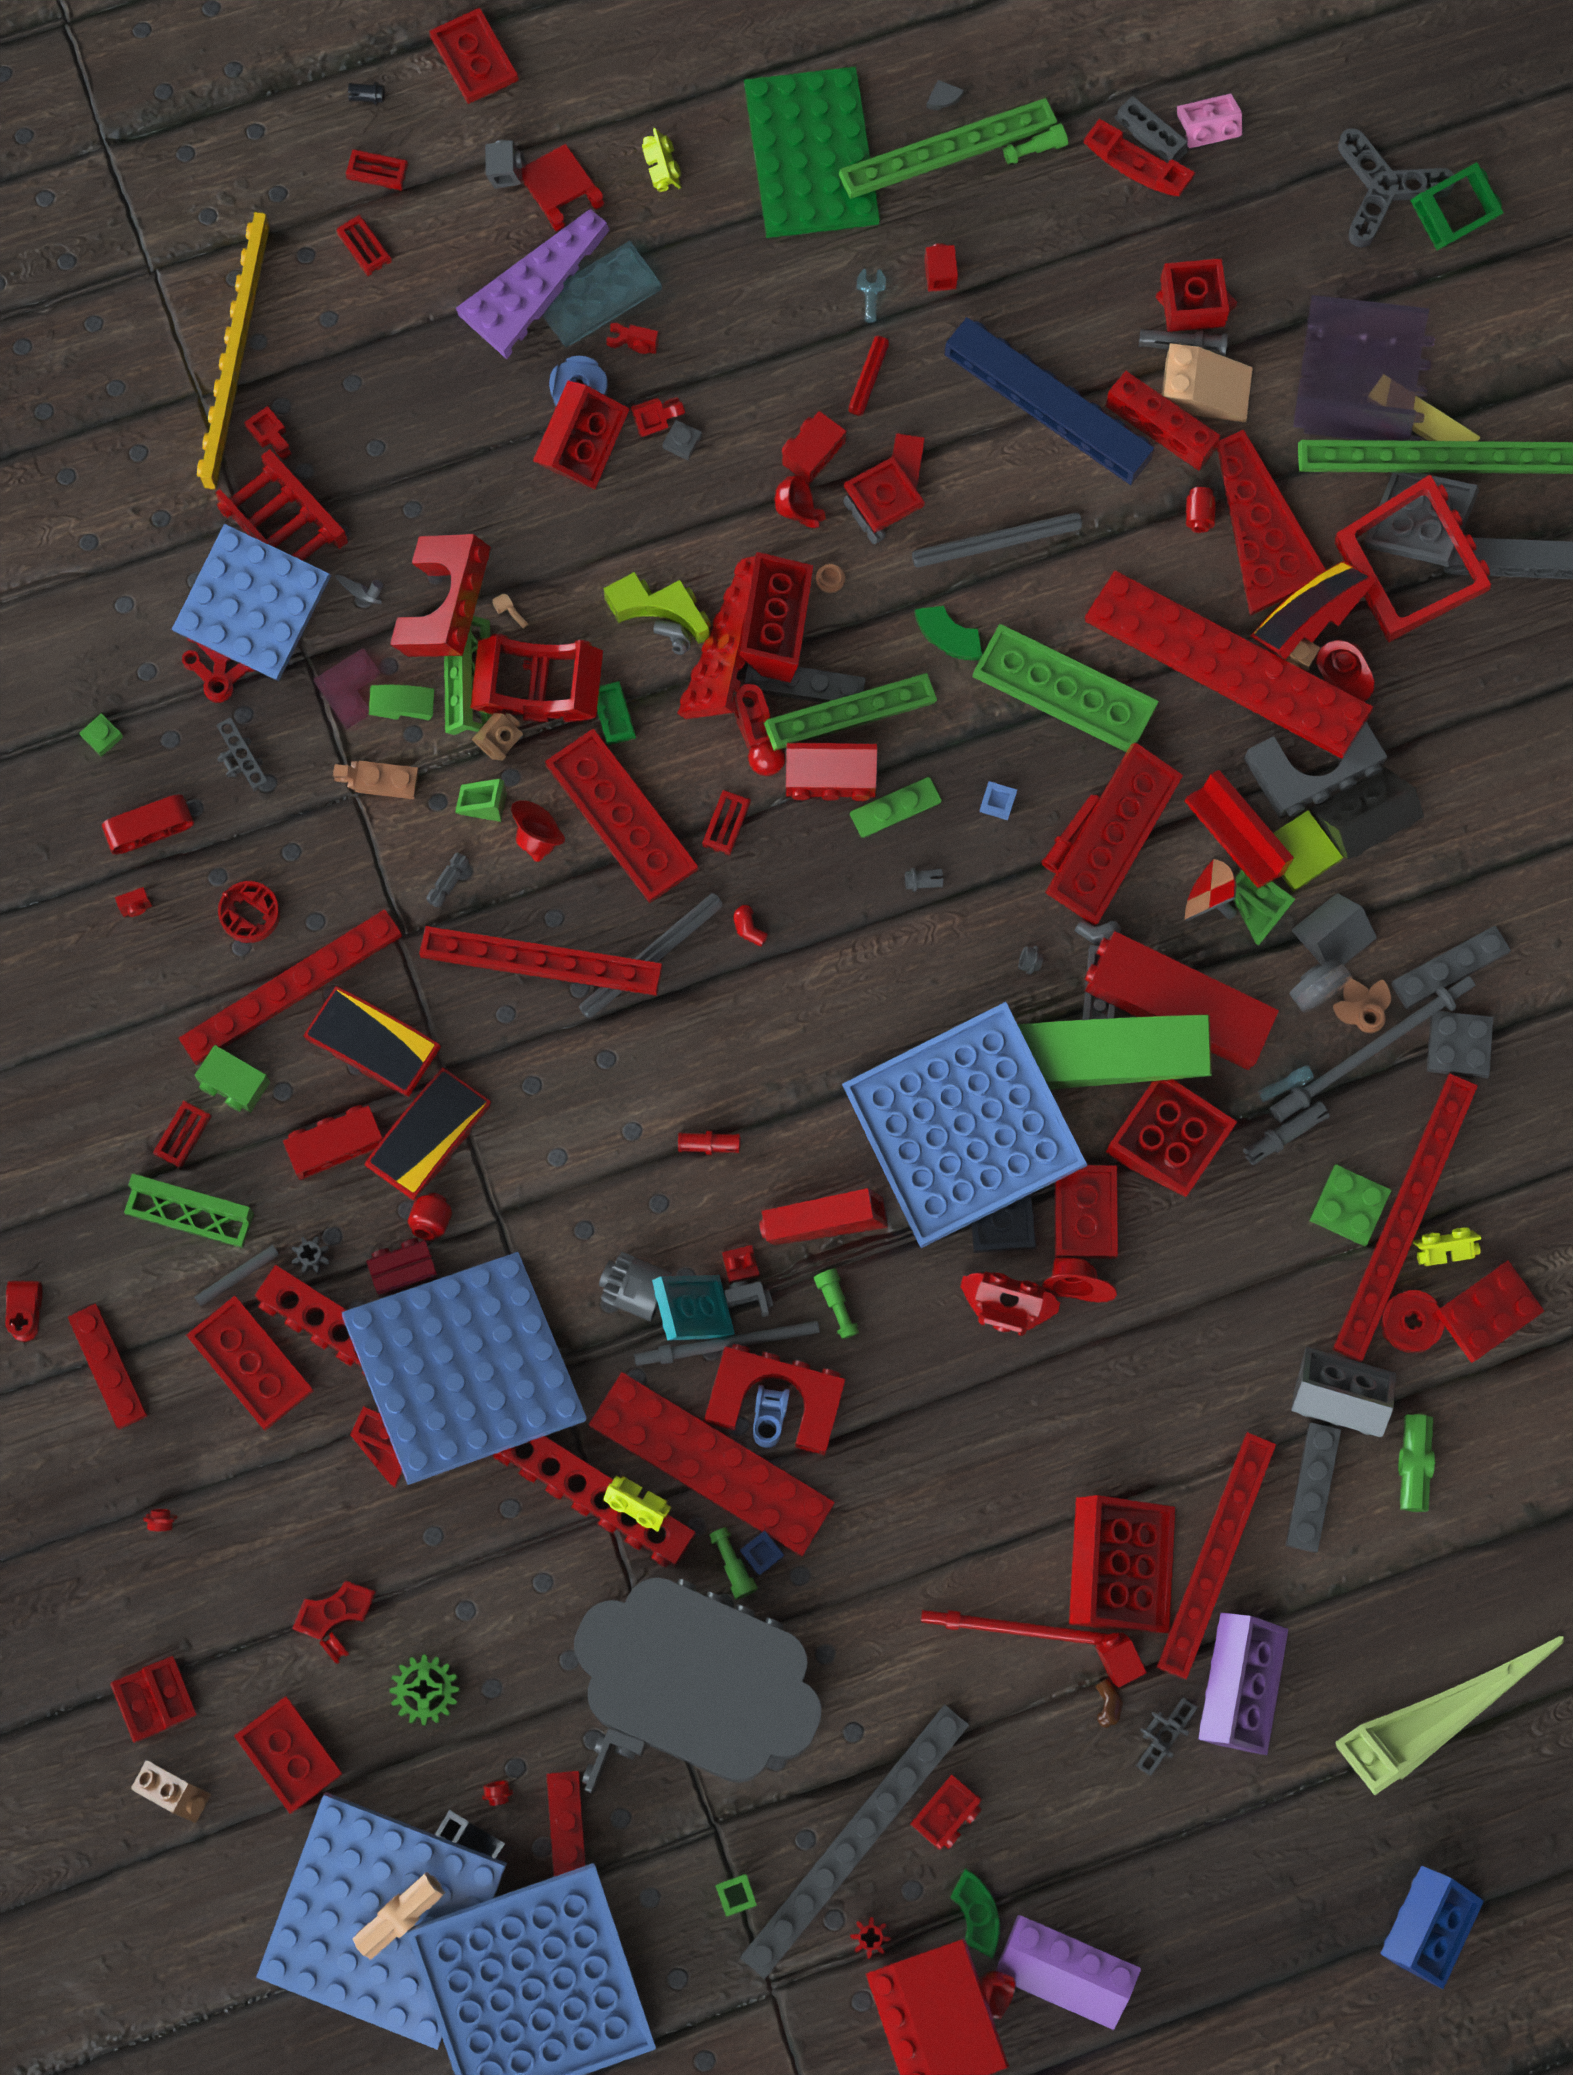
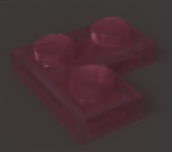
M362 648L313 680L347 730L369 716V707L357 690L380 676V672L364 648Z

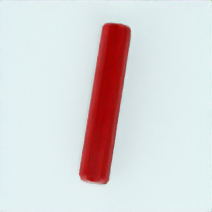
M874 337L849 404L848 410L851 414L857 416L864 414L889 346V340L885 337Z

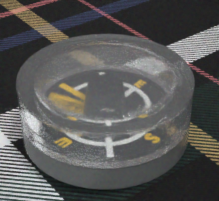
M1335 957L1322 966L1320 964L1315 965L1300 978L1302 981L1291 990L1289 995L1302 1012L1307 1013L1337 994L1349 982L1352 975L1340 959Z

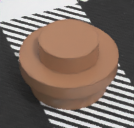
M827 564L817 571L816 584L823 592L835 593L844 586L845 574L839 566Z

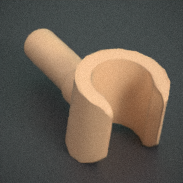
M501 594L493 598V605L498 614L507 610L523 629L529 625L516 611L507 594Z

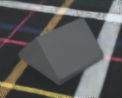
M1336 893L1291 930L1321 965L1335 957H1338L1345 965L1377 938L1363 907L1339 893Z

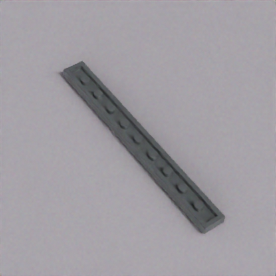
M945 1704L741 1955V1960L763 1979L768 1976L969 1724Z

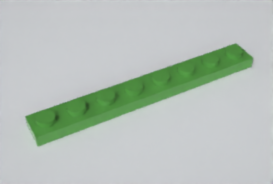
M1044 98L841 168L839 177L851 199L1047 131L1049 127L1057 125L1058 121L1047 99Z

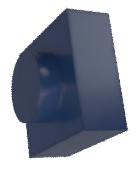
M765 1531L740 1550L741 1554L759 1576L784 1557L783 1553Z

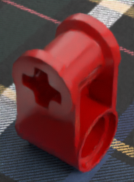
M8 1281L5 1326L8 1332L18 1341H31L38 1334L43 1297L41 1281ZM22 1320H25L28 1325H23L22 1330L19 1331L16 1325H21Z

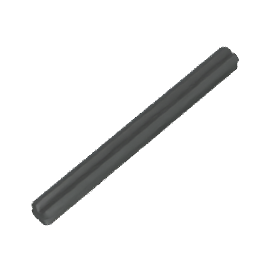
M1076 512L918 549L912 552V560L914 566L918 568L1080 530L1082 528V519L1080 514Z
M711 893L634 959L658 962L722 908L721 899L716 894ZM600 987L579 1005V1009L584 1016L592 1018L624 990Z

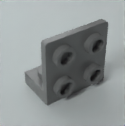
M608 1728L606 1734L600 1733L594 1748L595 1753H598L595 1765L588 1764L582 1780L584 1784H587L585 1790L592 1794L595 1793L612 1746L616 1747L614 1751L616 1754L634 1760L635 1755L643 1756L647 1744L644 1741Z

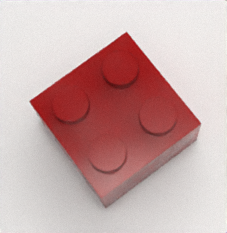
M1222 258L1164 263L1160 282L1167 332L1225 327L1229 315V305Z

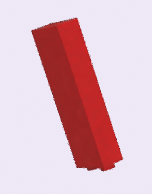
M1116 931L1108 939L1103 937L1096 951L1100 958L1096 965H1090L1084 978L1088 982L1085 992L1136 1017L1209 1015L1211 1053L1246 1070H1249L1256 1064L1279 1010Z

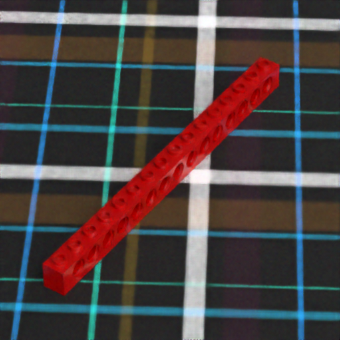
M275 1265L254 1295L260 1302L258 1308L272 1317L278 1313L286 1319L284 1324L297 1333H300L303 1329L312 1335L310 1341L318 1347L326 1350L329 1346L336 1350L338 1353L335 1357L351 1367L353 1363L361 1366L351 1338L349 1337L344 1342H337L335 1340L337 1330L346 1328L342 1312L347 1310ZM290 1295L298 1296L299 1301L296 1307L292 1309L283 1307L286 1297ZM317 1311L323 1312L325 1317L321 1324L316 1326L309 1324V1317L312 1313ZM545 1436L523 1443L530 1444L534 1448L533 1454L527 1459H521L516 1455L520 1445L492 1455L494 1459L507 1467L510 1462L519 1467L520 1471L518 1474L528 1481L535 1483L536 1480H539L547 1485L545 1491L558 1500H561L564 1496L574 1502L571 1508L581 1515L587 1517L591 1513L600 1520L597 1524L606 1531L614 1534L617 1530L627 1536L624 1542L638 1551L642 1547L653 1553L651 1559L665 1568L669 1564L676 1568L696 1536L695 1531L667 1515L660 1527L666 1532V1538L663 1542L655 1544L648 1539V1534L652 1528H646L639 1523L632 1527L625 1526L622 1523L624 1512H618L611 1507L606 1510L597 1508L595 1505L596 1498L601 1494H606L607 1488L613 1482V1479ZM550 1460L557 1461L560 1464L559 1472L553 1476L543 1473L544 1464ZM576 1477L585 1479L587 1483L585 1489L579 1493L572 1492L569 1489L570 1481Z

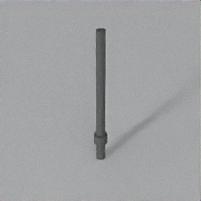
M812 1321L671 1347L670 1344L658 1346V1350L634 1354L635 1364L640 1366L661 1362V1365L673 1363V1359L722 1351L725 1346L732 1348V1344L750 1346L819 1333L818 1321Z

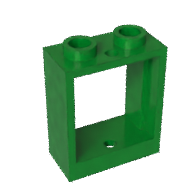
M1477 162L1410 200L1437 251L1504 213L1499 196L1493 193L1488 183L1487 173ZM1467 177L1486 215L1453 233L1433 195Z

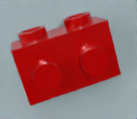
M951 1774L910 1825L938 1850H941L944 1845L950 1849L961 1836L957 1829L962 1823L967 1821L970 1824L981 1812L982 1809L978 1804L982 1799Z

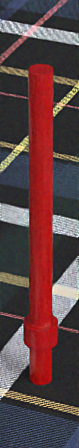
M922 1610L921 1623L944 1625L945 1629L958 1630L960 1627L1091 1645L1102 1643L1101 1640L1109 1635L1106 1633L960 1615V1611L947 1610V1613Z

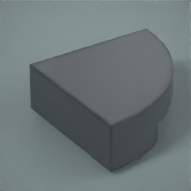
M938 80L926 108L941 110V108L955 105L963 97L964 90Z

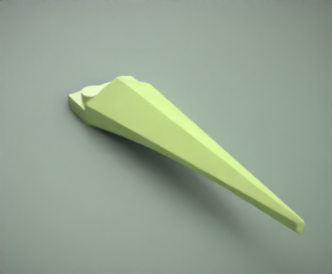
M1559 1636L1491 1671L1440 1694L1361 1724L1336 1741V1747L1372 1793L1376 1795L1398 1779L1402 1780L1562 1645L1564 1637Z

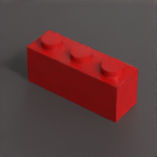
M362 1105L352 1107L342 1117L334 1119V1117L325 1118L317 1123V1127L307 1131L305 1129L296 1130L288 1135V1139L283 1140L299 1180L375 1150L383 1138L369 1106L364 1108Z

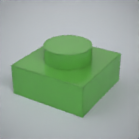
M102 713L79 732L81 737L101 757L123 738L121 732Z

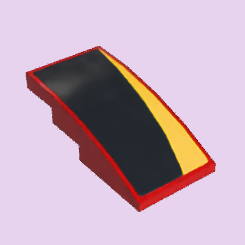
M1343 560L1318 574L1293 592L1268 615L1250 636L1257 643L1287 659L1303 638L1312 643L1329 622L1339 626L1376 579Z
M337 986L303 1035L307 1041L330 1052L335 1058L357 1068L362 1074L407 1097L410 1096L442 1047L439 1043L409 1025Z
M442 1067L384 1136L364 1165L414 1201L450 1161L452 1153L470 1135L472 1127L488 1111L491 1101Z

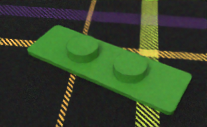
M926 777L851 811L850 816L860 836L864 838L940 804L941 798L932 780Z

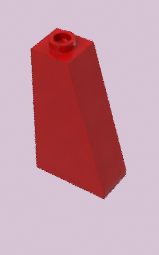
M869 1188L762 1211L763 1220L759 1222L762 1237L766 1238V1241L773 1245L888 1227L883 1197Z

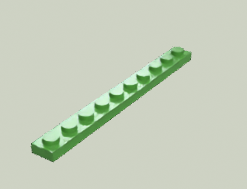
M1300 440L1298 442L1299 472L1573 474V442Z

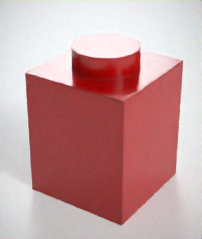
M939 243L926 247L924 262L928 292L956 290L958 273L955 246Z
M1123 1632L1109 1634L1101 1640L1102 1643L1095 1646L1110 1680L1118 1688L1146 1674L1131 1639Z

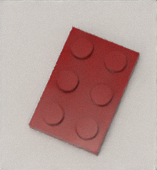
M480 8L429 31L434 45L467 104L518 81L515 69Z
M1088 1165L1055 1182V1258L1117 1259V1166Z
M1508 1260L1436 1310L1435 1313L1472 1363L1542 1314L1544 1309Z
M287 1696L234 1735L289 1814H293L343 1775Z

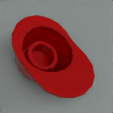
M1341 639L1330 641L1321 647L1317 654L1316 663L1325 682L1363 702L1368 700L1374 691L1375 681L1362 649L1351 641H1342Z
M519 800L512 804L511 813L518 825L516 843L535 862H540L544 856L552 853L556 845H561L565 842L563 833L559 830L549 812L544 808L526 800Z
M1056 1258L1053 1263L1051 1277L1042 1284L1045 1288L1044 1290L1051 1292L1054 1296L1071 1297L1089 1302H1109L1117 1296V1290L1114 1286L1098 1279L1096 1269L1089 1262L1079 1258Z

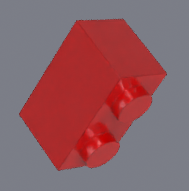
M820 411L813 418L808 417L801 425V432L796 438L793 439L791 437L782 448V465L797 476H803L809 485L846 443V430Z

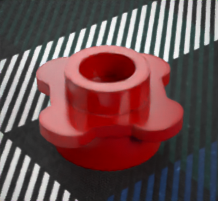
M152 1509L151 1514H146V1517H143V1521L147 1522V1530L171 1531L173 1530V1522L177 1519V1515L170 1514L169 1509Z

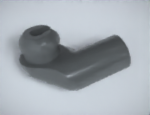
M658 619L655 621L654 634L668 636L672 642V651L675 654L683 655L690 649L691 640L681 624Z
M1082 919L1074 931L1091 943L1099 946L1103 937L1108 939L1114 931L1121 933V926L1116 921H1109L1107 924L1094 927Z

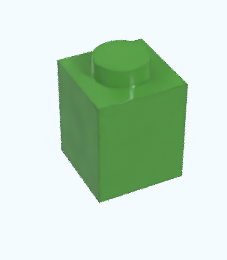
M746 1874L715 1885L726 1917L757 1906Z

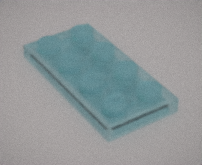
M628 241L577 272L574 276L567 278L563 282V290L543 313V317L567 348L662 290V284L633 244Z

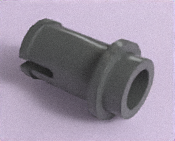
M911 868L910 871H905L906 889H912V892H916L920 888H943V878L931 879L943 876L942 869L916 871L915 868Z

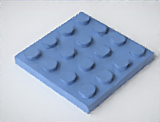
M224 524L172 630L279 682L331 575Z

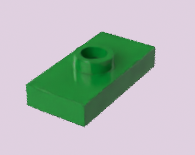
M620 681L599 686L597 713L607 746L635 739V731Z

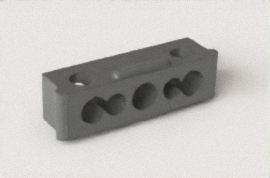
M1134 96L1129 98L1114 116L1116 121L1130 131L1138 141L1150 151H1154L1167 163L1171 159L1178 162L1188 152L1186 150L1188 141Z

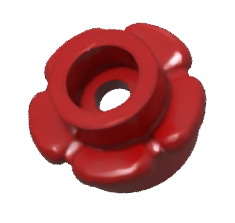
M495 1781L484 1785L485 1795H482V1799L489 1800L490 1806L509 1802L508 1797L513 1794V1790L509 1787V1781Z

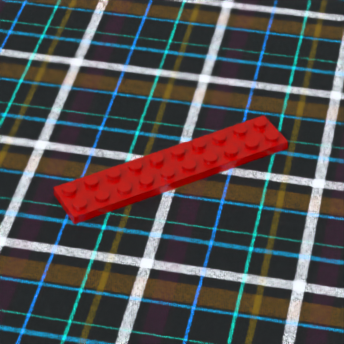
M1117 571L1113 572L1085 615L1086 623L1341 759L1344 758L1373 711V706Z

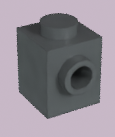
M498 140L495 143L485 144L486 177L496 189L522 185V168L525 167L523 151L517 148L513 140Z

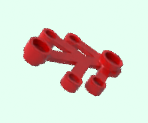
M186 637L189 642L196 643L214 662L212 673L201 663V659L196 651L188 650L182 655L184 667L194 671L205 682L203 690L205 696L210 701L215 703L227 701L233 694V684L246 672H255V670L239 663L226 673V664L231 660L230 658ZM189 657L196 658L193 664H188L186 661ZM218 685L224 687V690L220 693L214 692V688Z

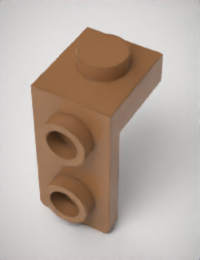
M145 1761L131 1787L136 1793L194 1823L197 1822L211 1796L209 1792L180 1779L149 1761Z

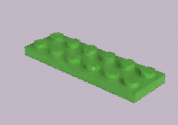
M999 624L972 676L1125 752L1128 751L1131 744L1139 742L1159 702L1002 624Z

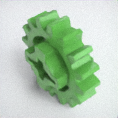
M422 1655L421 1663H417L411 1657V1666L409 1668L403 1665L399 1666L402 1672L401 1677L392 1676V1679L398 1684L397 1687L390 1688L389 1692L396 1694L398 1698L391 1703L393 1706L401 1705L402 1709L398 1714L403 1717L409 1713V1722L412 1724L416 1722L417 1718H421L423 1726H427L428 1718H432L435 1723H440L439 1714L443 1713L449 1716L451 1713L447 1706L449 1704L457 1705L458 1703L452 1698V1694L460 1692V1688L452 1686V1683L458 1677L456 1674L448 1676L447 1673L451 1666L446 1664L442 1668L439 1667L440 1658L435 1657L432 1663H429L427 1655ZM431 1670L438 1672L444 1679L445 1684L436 1683L432 1679ZM418 1671V1677L411 1684H405L409 1676ZM423 1682H427L429 1687L438 1691L427 1693L426 1699H423L421 1694L411 1690L422 1688ZM405 1697H413L418 1702V1711L413 1710L407 1704ZM438 1697H444L442 1703L432 1710V1703Z

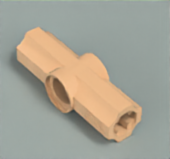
M426 1872L401 1895L398 1893L377 1913L378 1916L353 1937L359 1952L371 1960L396 1937L399 1939L420 1920L419 1916L431 1908L445 1894L440 1882Z

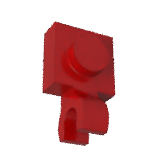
M611 323L610 332L618 333L619 336L617 338L607 337L606 343L609 347L619 348L623 344H628V348H632L637 353L647 354L649 352L656 354L659 345L658 331L630 325L627 328L618 323Z
M678 397L671 398L664 402V404H661L659 398H655L631 407L637 430L641 437L668 428L666 419L685 413L683 403L679 401Z
M268 406L244 422L247 430L262 448L271 444L282 461L292 454L288 449V443L281 436L286 432V429Z

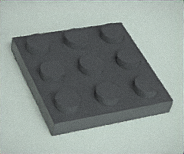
M1393 472L1379 506L1427 477L1428 474ZM1431 475L1437 486L1442 484L1445 487L1449 497L1446 503L1450 510L1456 509L1463 522V525L1459 527L1463 532L1479 493L1478 485ZM1427 496L1418 497L1371 528L1364 542L1367 549L1447 567L1450 566L1456 551L1453 542Z

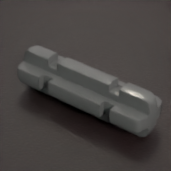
M847 494L843 502L849 511L852 510V516L862 530L868 533L867 537L873 544L882 541L886 535L885 531L882 529L874 533L849 494Z
M457 852L450 860L451 865L446 866L434 884L435 889H431L427 895V902L434 907L440 908L446 900L445 895L450 894L461 877L460 872H464L467 868L469 859L461 853Z

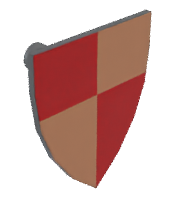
M1213 859L1195 882L1187 900L1185 921L1191 920L1214 908H1217L1227 919L1235 917L1237 911L1228 902L1236 898V877L1232 869L1224 862Z

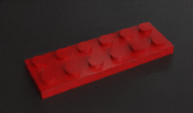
M594 728L545 761V766L649 903H652L698 870V865Z
M1136 742L1131 744L1045 893L1092 925L1098 924L1183 775Z

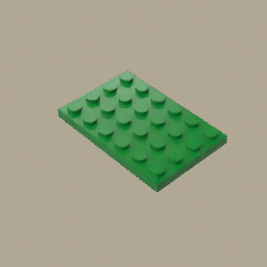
M856 67L744 79V90L766 238L879 225L880 219L875 190L850 199L839 177L841 168L870 159Z

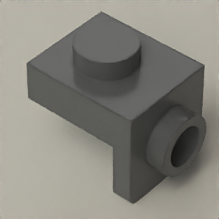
M740 1281L729 1285L730 1289L725 1290L728 1308L758 1300L762 1317L769 1316L768 1308L773 1306L769 1288L763 1290L761 1281L748 1284L747 1281Z

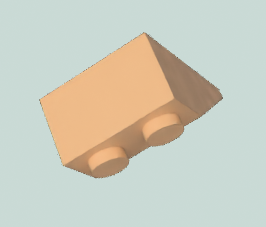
M1170 343L1165 363L1162 396L1190 415L1246 422L1253 367L1200 347Z

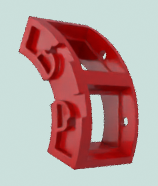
M492 634L491 637L478 641L470 708L491 715L494 713L523 715L524 721L548 722L549 717H563L564 722L596 718L603 650L592 646V643L586 640H576L571 644L543 645L511 640L503 634ZM500 652L532 658L528 700L495 693ZM575 659L571 698L545 701L549 660Z

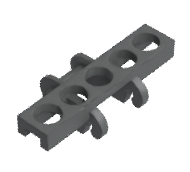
M231 717L217 724L219 732L230 749L225 753L221 752L217 758L218 762H224L229 770L226 776L237 777V774L243 772L253 791H256L262 785H267L268 781L259 767L263 764L262 758L254 759L247 746L251 743V739L249 737L242 738ZM227 724H230L233 729L230 734H225L223 727ZM237 737L239 741L231 744L230 739ZM245 749L248 754L245 758H238L236 756L237 751ZM234 756L239 765L234 767L229 758ZM255 773H258L261 781L258 783H254L251 779V776Z
M1183 1697L1167 1720L1162 1718L1163 1713L1159 1712L1157 1714L1152 1712L1155 1718L1147 1729L1141 1728L1140 1731L1144 1733L1143 1738L1147 1740L1149 1737L1153 1741L1136 1764V1767L1151 1776L1165 1755L1173 1758L1174 1754L1168 1750L1180 1733L1188 1736L1189 1731L1183 1728L1198 1707ZM1184 1704L1190 1708L1186 1717L1179 1714V1710ZM1175 1717L1179 1718L1181 1721V1725L1175 1722L1173 1719ZM1159 1722L1163 1723L1164 1725L1158 1734L1154 1736L1152 1733ZM1165 1730L1172 1734V1740L1169 1743H1164L1160 1738L1161 1733ZM1154 1747L1161 1751L1159 1756H1155L1152 1753ZM1147 1757H1151L1154 1760V1764L1150 1769L1143 1767Z

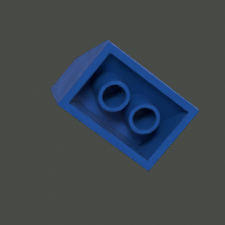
M1421 1866L1417 1876L1413 1879L1412 1887L1404 1904L1399 1909L1395 1924L1385 1939L1381 1955L1401 1968L1444 1989L1484 1900L1454 1879Z

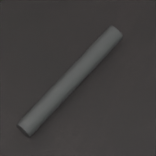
M271 1245L194 1296V1298L202 1307L279 1255L278 1252Z

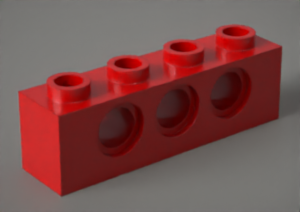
M1126 370L1108 392L1105 407L1198 471L1202 469L1216 451L1221 435Z

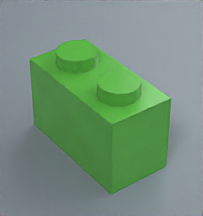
M216 1045L213 1046L195 1074L198 1082L201 1083L199 1086L201 1090L213 1097L216 1093L225 1097V1103L239 1112L243 1108L251 1113L270 1084L266 1074Z

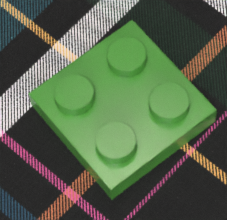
M1335 1164L1309 1221L1366 1247L1391 1190Z

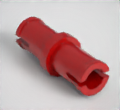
M706 1131V1134L679 1132L678 1152H705L706 1155H712L713 1152L740 1154L741 1135L713 1134V1131Z

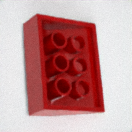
M1100 1495L1076 1498L1069 1625L1169 1633L1175 1507Z
M965 1938L866 1973L900 2075H990L1009 2067Z

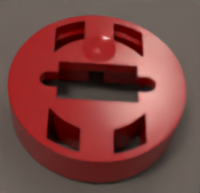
M243 881L234 884L222 893L218 905V917L222 927L230 937L244 943H255L264 940L274 932L280 920V907L274 893L267 886L255 881ZM251 888L257 889L256 892H250L249 890ZM270 897L273 903L268 908L266 901ZM245 901L264 914L262 919L266 923L264 925L260 923L256 926L236 913L237 907L234 906V903L239 902L242 904ZM230 916L232 923L228 927L225 921ZM243 931L250 932L247 936L241 935Z

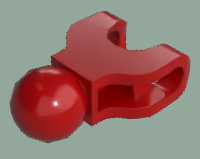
M745 684L736 692L732 702L736 704L734 715L747 749H749L748 762L752 770L758 775L773 776L780 772L784 766L786 759L785 751L783 748L774 751L764 725V722L767 719H771L762 690L755 684ZM742 698L752 700L753 707H746Z

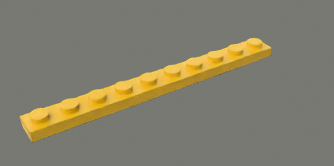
M254 212L253 222H249L247 225L246 239L249 241L247 249L243 248L241 253L242 275L238 274L236 277L235 289L238 292L236 301L232 300L230 306L232 323L231 327L227 326L225 331L226 352L220 355L219 369L222 370L220 380H215V406H210L208 413V422L211 423L209 433L205 432L203 437L204 459H199L197 466V476L201 478L204 488L216 490L270 228L265 213Z

